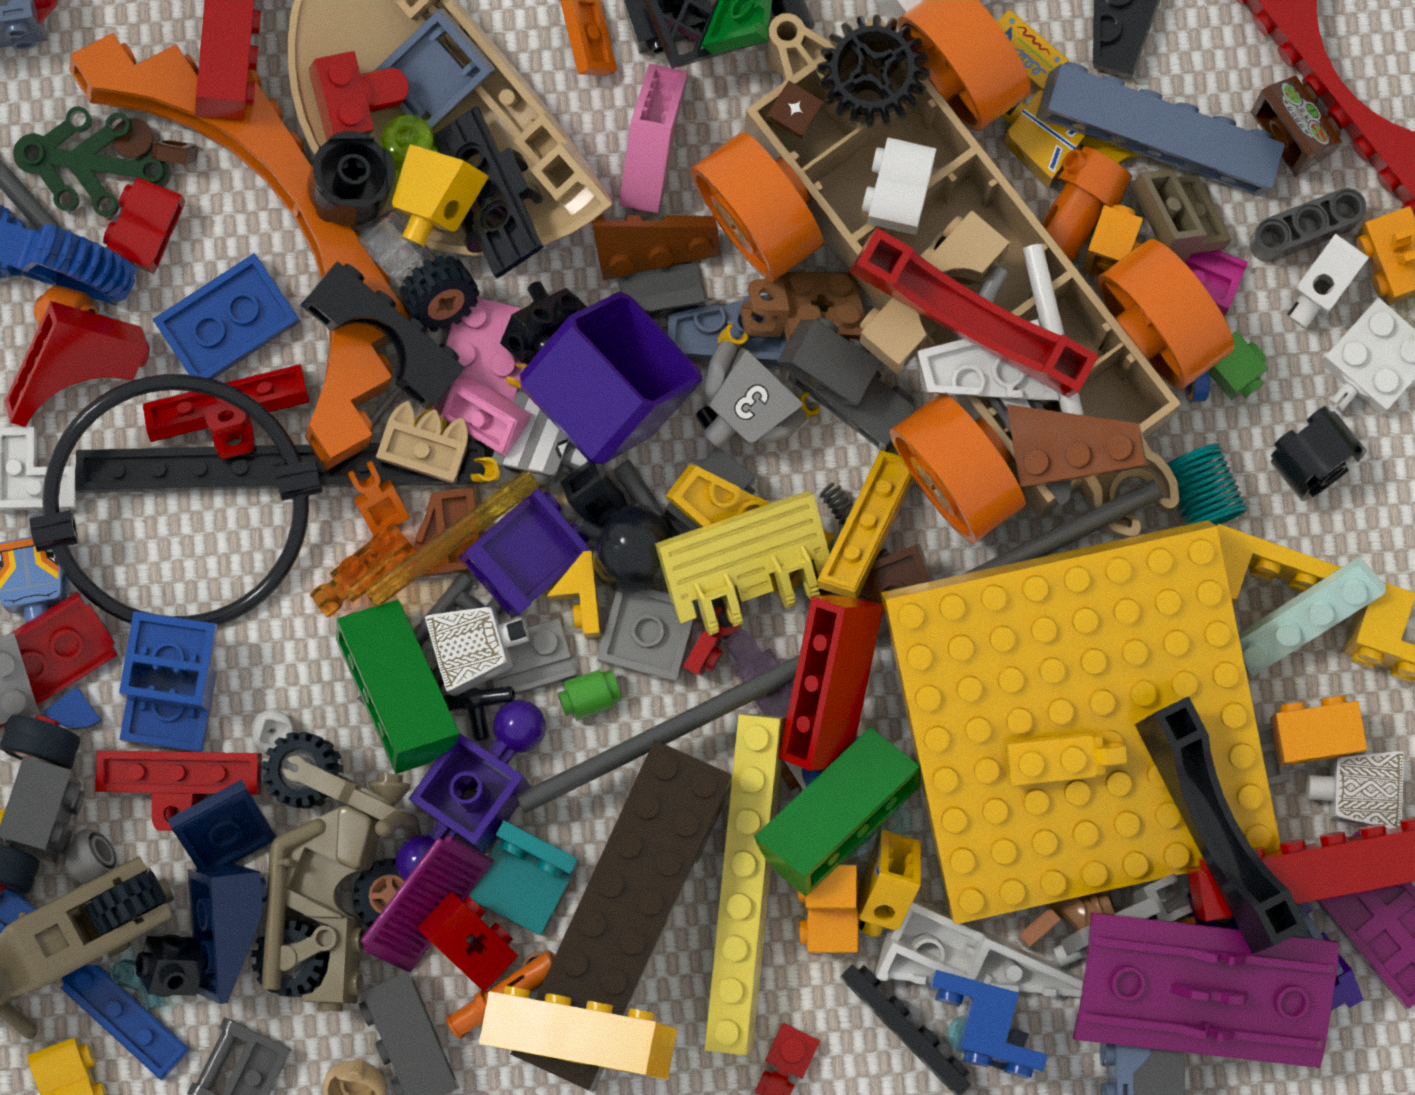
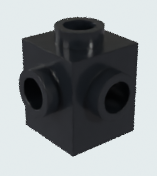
M174 934L147 936L143 952H139L136 957L135 971L137 977L141 978L148 995L169 997L171 995L196 996L206 960L195 937H180Z

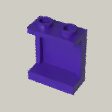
M538 488L458 556L511 619L520 615L532 604L531 602L568 571L583 551H591L590 547L586 544L589 541L588 537L578 533L580 527L575 523L569 524L559 513L562 510L559 502L550 493H542Z

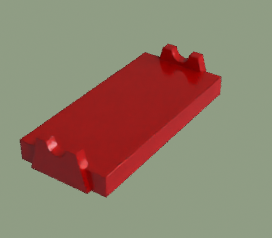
M78 592L11 632L15 634L36 705L118 656L113 646L115 642L108 628L100 619L90 602L85 604ZM7 723L0 724V728L6 725Z

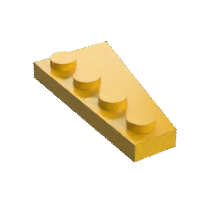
M689 464L665 495L670 502L700 528L770 504V502L740 489V487L692 464ZM824 530L828 545L835 535ZM799 570L789 573L793 591L801 581ZM770 573L769 575L774 589L773 592L779 598H781L777 588L774 573Z

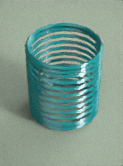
M1221 444L1206 445L1167 463L1178 482L1180 497L1178 504L1181 505L1177 510H1184L1180 514L1182 517L1187 516L1183 520L1184 523L1190 522L1189 524L1209 520L1217 526L1240 516L1248 510L1247 503L1243 502L1245 498L1240 497L1242 492L1237 491L1239 486L1234 485L1236 480L1232 479L1233 473L1229 472L1231 467L1226 466L1228 461H1225V455L1221 454L1223 450L1220 448ZM1219 458V459H1218L1217 461H1215V462L1208 463V462L1212 461L1213 459ZM1222 464V465L1219 466L1218 468L1209 470V469L1213 468V467L1216 466V465ZM1225 470V471L1222 472L1221 474L1212 476V475L1216 474V473L1219 472V471ZM1222 477H1226L1224 480L1215 482ZM1225 483H1229L1225 487L1218 488ZM1232 489V490L1229 491L1228 493L1219 495V494H1221L1222 492H1224V491H1226V490ZM1235 495L1234 497L1228 500L1222 501L1229 496ZM1232 502H1236L1235 504H1233V505H1231V506L1225 507L1226 505H1228V504H1230V503H1232Z

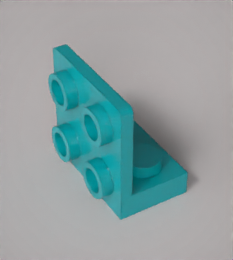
M503 820L496 833L498 839L489 854V857L493 858L494 862L468 896L489 910L537 935H541L572 878L579 860Z

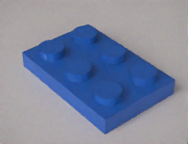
M255 253L152 319L188 374L209 379L216 378L300 323L298 316Z

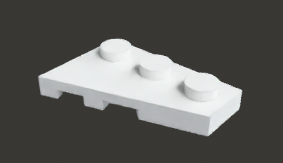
M1038 319L1029 321L1035 325L1040 326ZM966 339L915 352L925 393L1060 401L1058 392Z

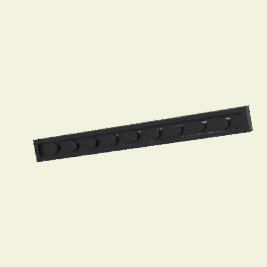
M467 441L468 448L456 484H486V482L479 483L471 479V474L484 475L485 473L483 464L474 462V459L486 457V445L481 441ZM369 443V446L328 470L324 468L310 445H295L301 459L315 456L322 487H354L348 473L354 471L357 479H368L371 472L367 463L370 461L373 462L380 476V484L391 480L393 486L452 484L377 460L376 455L380 443ZM276 445L255 446L250 453L226 459L218 456L215 447L76 450V491L78 493L278 489L274 464L284 463V460Z

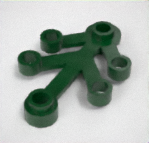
M80 106L71 108L66 114V120L46 135L42 136L36 133L24 135L16 142L13 150L16 165L26 173L39 174L53 193L55 206L65 212L75 210L79 205L80 197L73 188L64 184L53 165L70 168L92 198L95 212L104 218H110L117 214L119 201L114 195L105 190L92 171L139 177L161 187L166 186L171 178V169L168 163L151 157L152 155L144 157L141 161L95 155L115 139L125 138L130 134L132 130L131 120L119 112L111 114L106 120V126L72 151L56 148L75 132L82 133L91 127V114ZM77 113H84L86 116V121L82 126L73 125L72 119ZM117 119H124L126 123L124 130L121 132H114L112 129V124ZM32 146H37L40 150L38 158L28 160L27 150ZM151 164H156L159 167V173L155 178H147L145 174L146 168ZM65 192H71L73 195V201L68 206H62L60 203V197ZM104 198H110L113 201V207L108 212L100 210V202Z

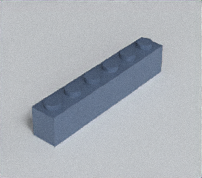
M1066 62L1049 72L1036 118L1255 196H1260L1273 189L1285 143L1274 140L1271 133L1260 129L1248 131L1237 127L1236 121L1228 117H1209L1199 113V108L1192 104L1183 102L1173 104L1162 100L1160 93L1152 90L1140 89L1137 91L1128 88L1123 80L1113 76H1102L1100 78L1087 73L1088 69L1077 63Z

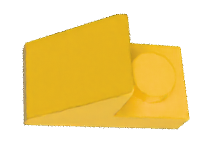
M583 551L547 595L548 601L580 598V604H573L575 629L583 628L585 638L602 637L592 551Z

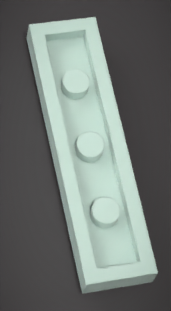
M1360 556L1238 633L1245 668L1252 676L1257 675L1384 595L1386 585Z

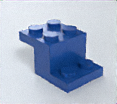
M133 611L119 694L126 698L119 740L188 752L204 751L217 672L211 667L218 628L216 623Z
M936 970L932 974L928 991L937 993L936 1001L957 1007L962 1005L963 1000L968 1002L956 1051L965 1053L963 1061L982 1067L990 1066L991 1061L1005 1064L1004 1073L1025 1079L1031 1078L1032 1073L1038 1074L1044 1071L1048 1054L1006 1043L1019 996L1018 992Z

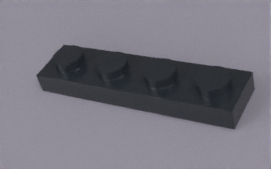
M852 964L839 977L954 1095H962L971 1086L965 1079L970 1072L953 1055L947 1060L936 1049L940 1044L939 1040L924 1025L917 1030L906 1019L911 1012L894 995L888 1000L876 988L881 982L866 966L863 965L858 970Z

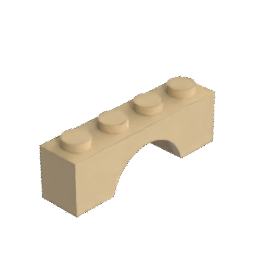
M971 210L964 219L960 216L953 219L942 234L946 239L936 250L932 246L927 248L921 257L952 279H967L981 283L990 273L992 267L997 265L1007 254L1010 242ZM887 294L891 300L880 311L876 307L873 308L861 322L860 327L863 331L860 335V343L898 375L915 356V352L925 345L927 334L921 323L919 312Z

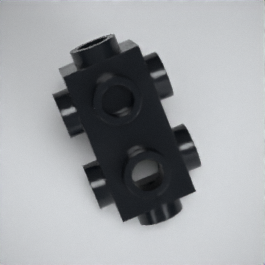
M533 282L527 289L533 302L511 315L500 344L522 364L530 363L570 315L587 307L567 288L549 296L541 282Z

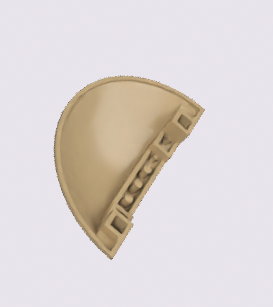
M456 0L293 1L287 40L290 88L299 123L314 155L327 142L308 70L316 58L355 51L360 74L374 71L437 10L444 8L497 69L437 127L426 135L420 127L432 117L429 113L421 118L419 122L415 123L410 118L409 120L407 118L396 119L397 117L407 116L399 106L370 113L375 129L370 136L375 138L374 141L383 149L386 148L389 151L395 166V177L386 205L379 217L374 220L378 225L402 238L410 217L393 208L392 199L410 144L437 152L431 136L476 105L480 108L500 153L510 147L521 153L526 160L529 168L527 171L522 172L524 179L539 188L543 201L535 204L532 199H525L523 202L544 246L573 234L594 221L614 205L592 168L550 110L507 57ZM448 33L440 39L463 67L472 62ZM405 119L401 124L391 128L385 138L382 137V134L384 135V132L389 127L387 126L389 122L393 120L390 124L392 125L398 120ZM475 154L471 156L467 163L475 167L479 163L481 155ZM475 199L471 206L475 216L481 211L477 199ZM461 224L454 232L433 227L424 246L447 253L485 256L483 251L477 253L468 251L464 242L466 235Z

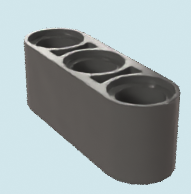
M1344 188L1268 217L1259 223L1252 234L1249 243L1250 250L1254 257L1260 261L1272 262L1332 239L1335 233L1338 236L1354 229L1365 214V198L1355 189ZM1345 203L1351 206L1354 211V217H1341L1336 211V204ZM1310 218L1315 222L1317 231L1314 233L1303 231L1299 226L1298 219ZM1264 232L1274 233L1279 238L1280 246L1275 248L1266 246L1261 240V234Z

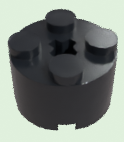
M358 131L340 132L330 137L316 152L307 186L311 203L322 220L344 226L362 225L377 219L385 207L395 177V166L389 151L374 141L375 138Z
M1326 406L1314 412L1307 419L1309 425L1296 434L1294 430H1290L1280 437L1274 444L1276 450L1271 454V464L1302 502L1306 501L1308 493L1314 497L1349 471L1346 462L1352 456L1359 462L1367 452V449L1335 411L1330 412Z

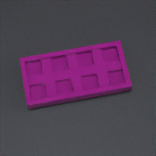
M1360 829L1356 831L1352 836L1360 835ZM1409 882L1316 900L1405 1009L1411 1008L1415 1004L1414 885Z

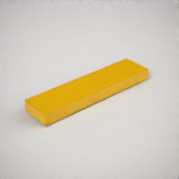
M880 450L817 580L819 589L846 597L858 598L914 481L899 455Z

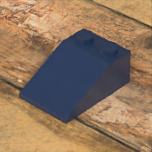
M238 864L187 869L192 937H195L206 960L197 994L218 1004L228 1003L263 915L262 903L267 900L266 882L263 877H260L259 871Z

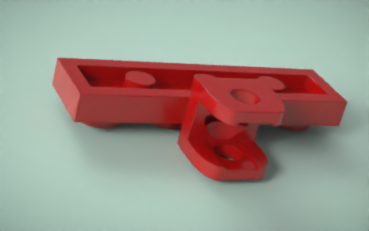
M301 364L225 383L246 393L263 405L269 412L310 402ZM187 392L143 403L146 431L150 442L208 428L212 434L216 452L222 459L250 453L255 447L256 441L251 417L224 400L198 392ZM233 439H241V442L237 445H228Z
M96 750L95 792L152 793L151 816L155 829L158 831H173L168 819L175 815L177 809L180 813L204 800V794H215L242 779L252 795H261L262 753Z

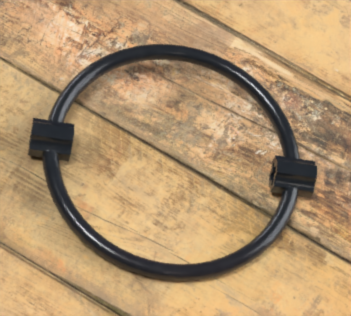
M162 374L129 381L109 390L87 405L71 421L57 442L49 460L44 479L42 495L43 513L30 515L29 517L31 535L36 550L41 552L52 549L58 564L67 578L79 592L104 612L129 624L132 622L133 611L149 613L130 607L101 590L85 574L73 557L69 545L78 544L79 542L74 514L71 507L59 509L60 485L64 468L73 448L83 433L100 416L124 401L147 393L168 390L198 392L216 397L232 404L249 415L270 436L284 460V463L274 464L281 500L293 499L292 521L283 551L273 568L255 588L231 604L213 611L188 616H170L216 623L218 626L237 619L267 599L279 587L297 560L308 526L309 495L322 493L316 458L313 456L301 459L293 441L279 421L263 405L233 386L217 380L186 374Z

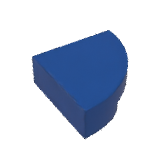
M77 687L43 711L48 718L58 721L61 726L67 728H90L102 722V719Z

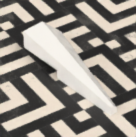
M914 898L900 929H887L875 972V977L884 981L894 979L912 981L915 984L930 983L932 974L936 970H940L1015 992L1041 993L1044 996L1056 997V995L1081 997L1083 985L1082 977L966 922L954 925L949 914Z

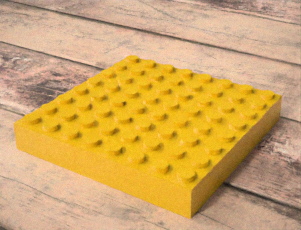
M1209 520L881 592L917 764L920 765V780L947 908L954 925L1158 880L1174 873L1175 875L1187 873V867L1198 866V859L1202 858V855L1135 727L1136 723L1151 714L1188 696L1209 734L1211 755L1221 789L1245 838L1252 848L1264 847L1265 853L1280 850V839L1218 528ZM1090 733L1092 736L1102 735L1103 744L1123 742V745L1126 746L1127 763L1105 766L1106 774L1095 775L1096 777L1017 786H1011L1009 783L1006 742Z

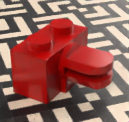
M355 51L316 58L308 68L326 141L333 135L345 131H358L370 135L375 130L370 113L398 107L406 98L409 90L405 75L396 68H386L360 74Z

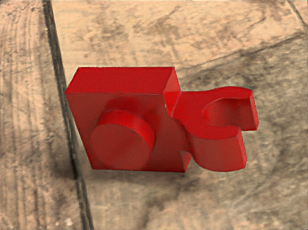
M720 606L714 609L718 623L724 611ZM719 623V632L710 636L706 630L703 631L683 667L701 677L706 670L711 673L723 654V651L718 649L722 642L721 639L738 633L742 624L736 627L731 625L724 628Z

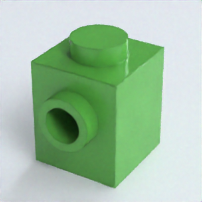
M1237 330L1232 334L1235 345L1234 352L1209 370L1211 378L1231 401L1239 394H1242L1246 399L1264 384L1261 377L1268 369L1264 363L1266 357L1261 349L1253 342L1248 344Z

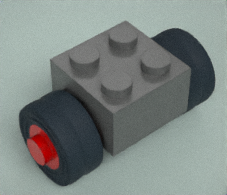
M11 715L0 743L2 751L22 760L0 824V894H3L4 890L23 894L29 893L40 865L39 859L56 863L59 853H65L72 836V831L67 829L72 814H79L85 797V791L80 790L82 784L73 771L70 770L73 766L81 738L72 731L60 727L58 721L37 715L36 718Z

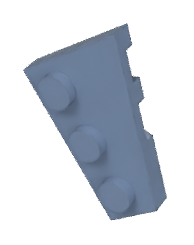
M767 294V295L760 296V297H761L763 300H766L768 294ZM745 296L743 300L724 305L715 303L669 314L667 335L690 360L710 361L718 346V335L729 323L733 324L730 334L735 340H738L745 332L740 309L744 302L750 301V298ZM752 315L753 320L762 323L766 321L761 315ZM784 330L781 337H760L748 334V340L737 352L744 348L762 365L782 366L777 361L787 345Z

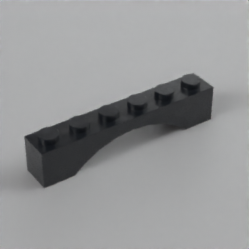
M1189 696L1136 723L1137 731L1252 954L1270 948L1307 929L1308 926L1289 889L1261 861L1237 824L1224 797L1215 771L1209 734Z

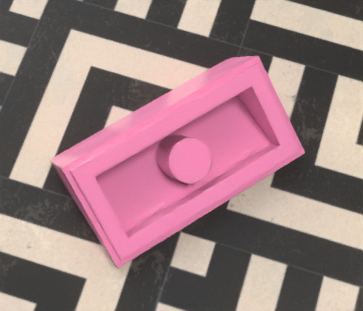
M464 377L455 380L451 384L440 417L449 423L460 417L463 418L469 435L506 456L529 423L532 414L475 379Z

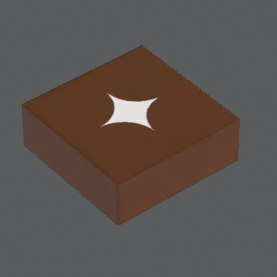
M788 81L767 113V119L798 138L803 139L824 106V101L793 82Z

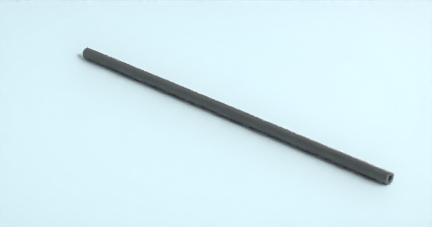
M1153 479L963 574L1047 556L1162 499V493ZM885 612L882 613L877 639L889 634ZM799 655L517 794L524 812L528 813L647 754L654 739L667 744L794 681Z

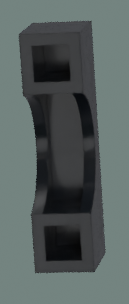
M337 261L312 289L300 306L330 331H334L344 325L359 323L370 325L383 332L394 345L398 355L399 370L395 384L424 409L428 410L438 402L465 368L458 362L460 359L459 355L444 343L438 345L426 335L428 333L427 328L417 319L410 316L406 319L394 309L396 303L386 293L380 290L374 292L364 284L365 278L356 268L347 263L343 266Z

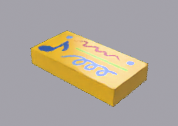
M1008 9L997 23L1017 51L1027 71L1030 83L1036 89L1044 91L1049 72L1070 60Z

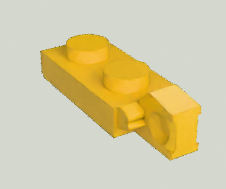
M1080 733L1006 742L1009 783L1011 786L1096 777L1095 775L1106 774L1105 766L1127 763L1126 746L1123 745V742L1103 744L1102 735L1092 736L1090 733Z

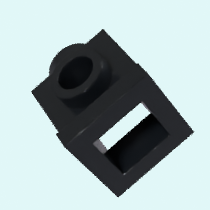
M588 461L561 481L567 501L583 519L587 518L602 526L609 521L612 513L620 507L628 505L623 492L603 472L598 464H592Z

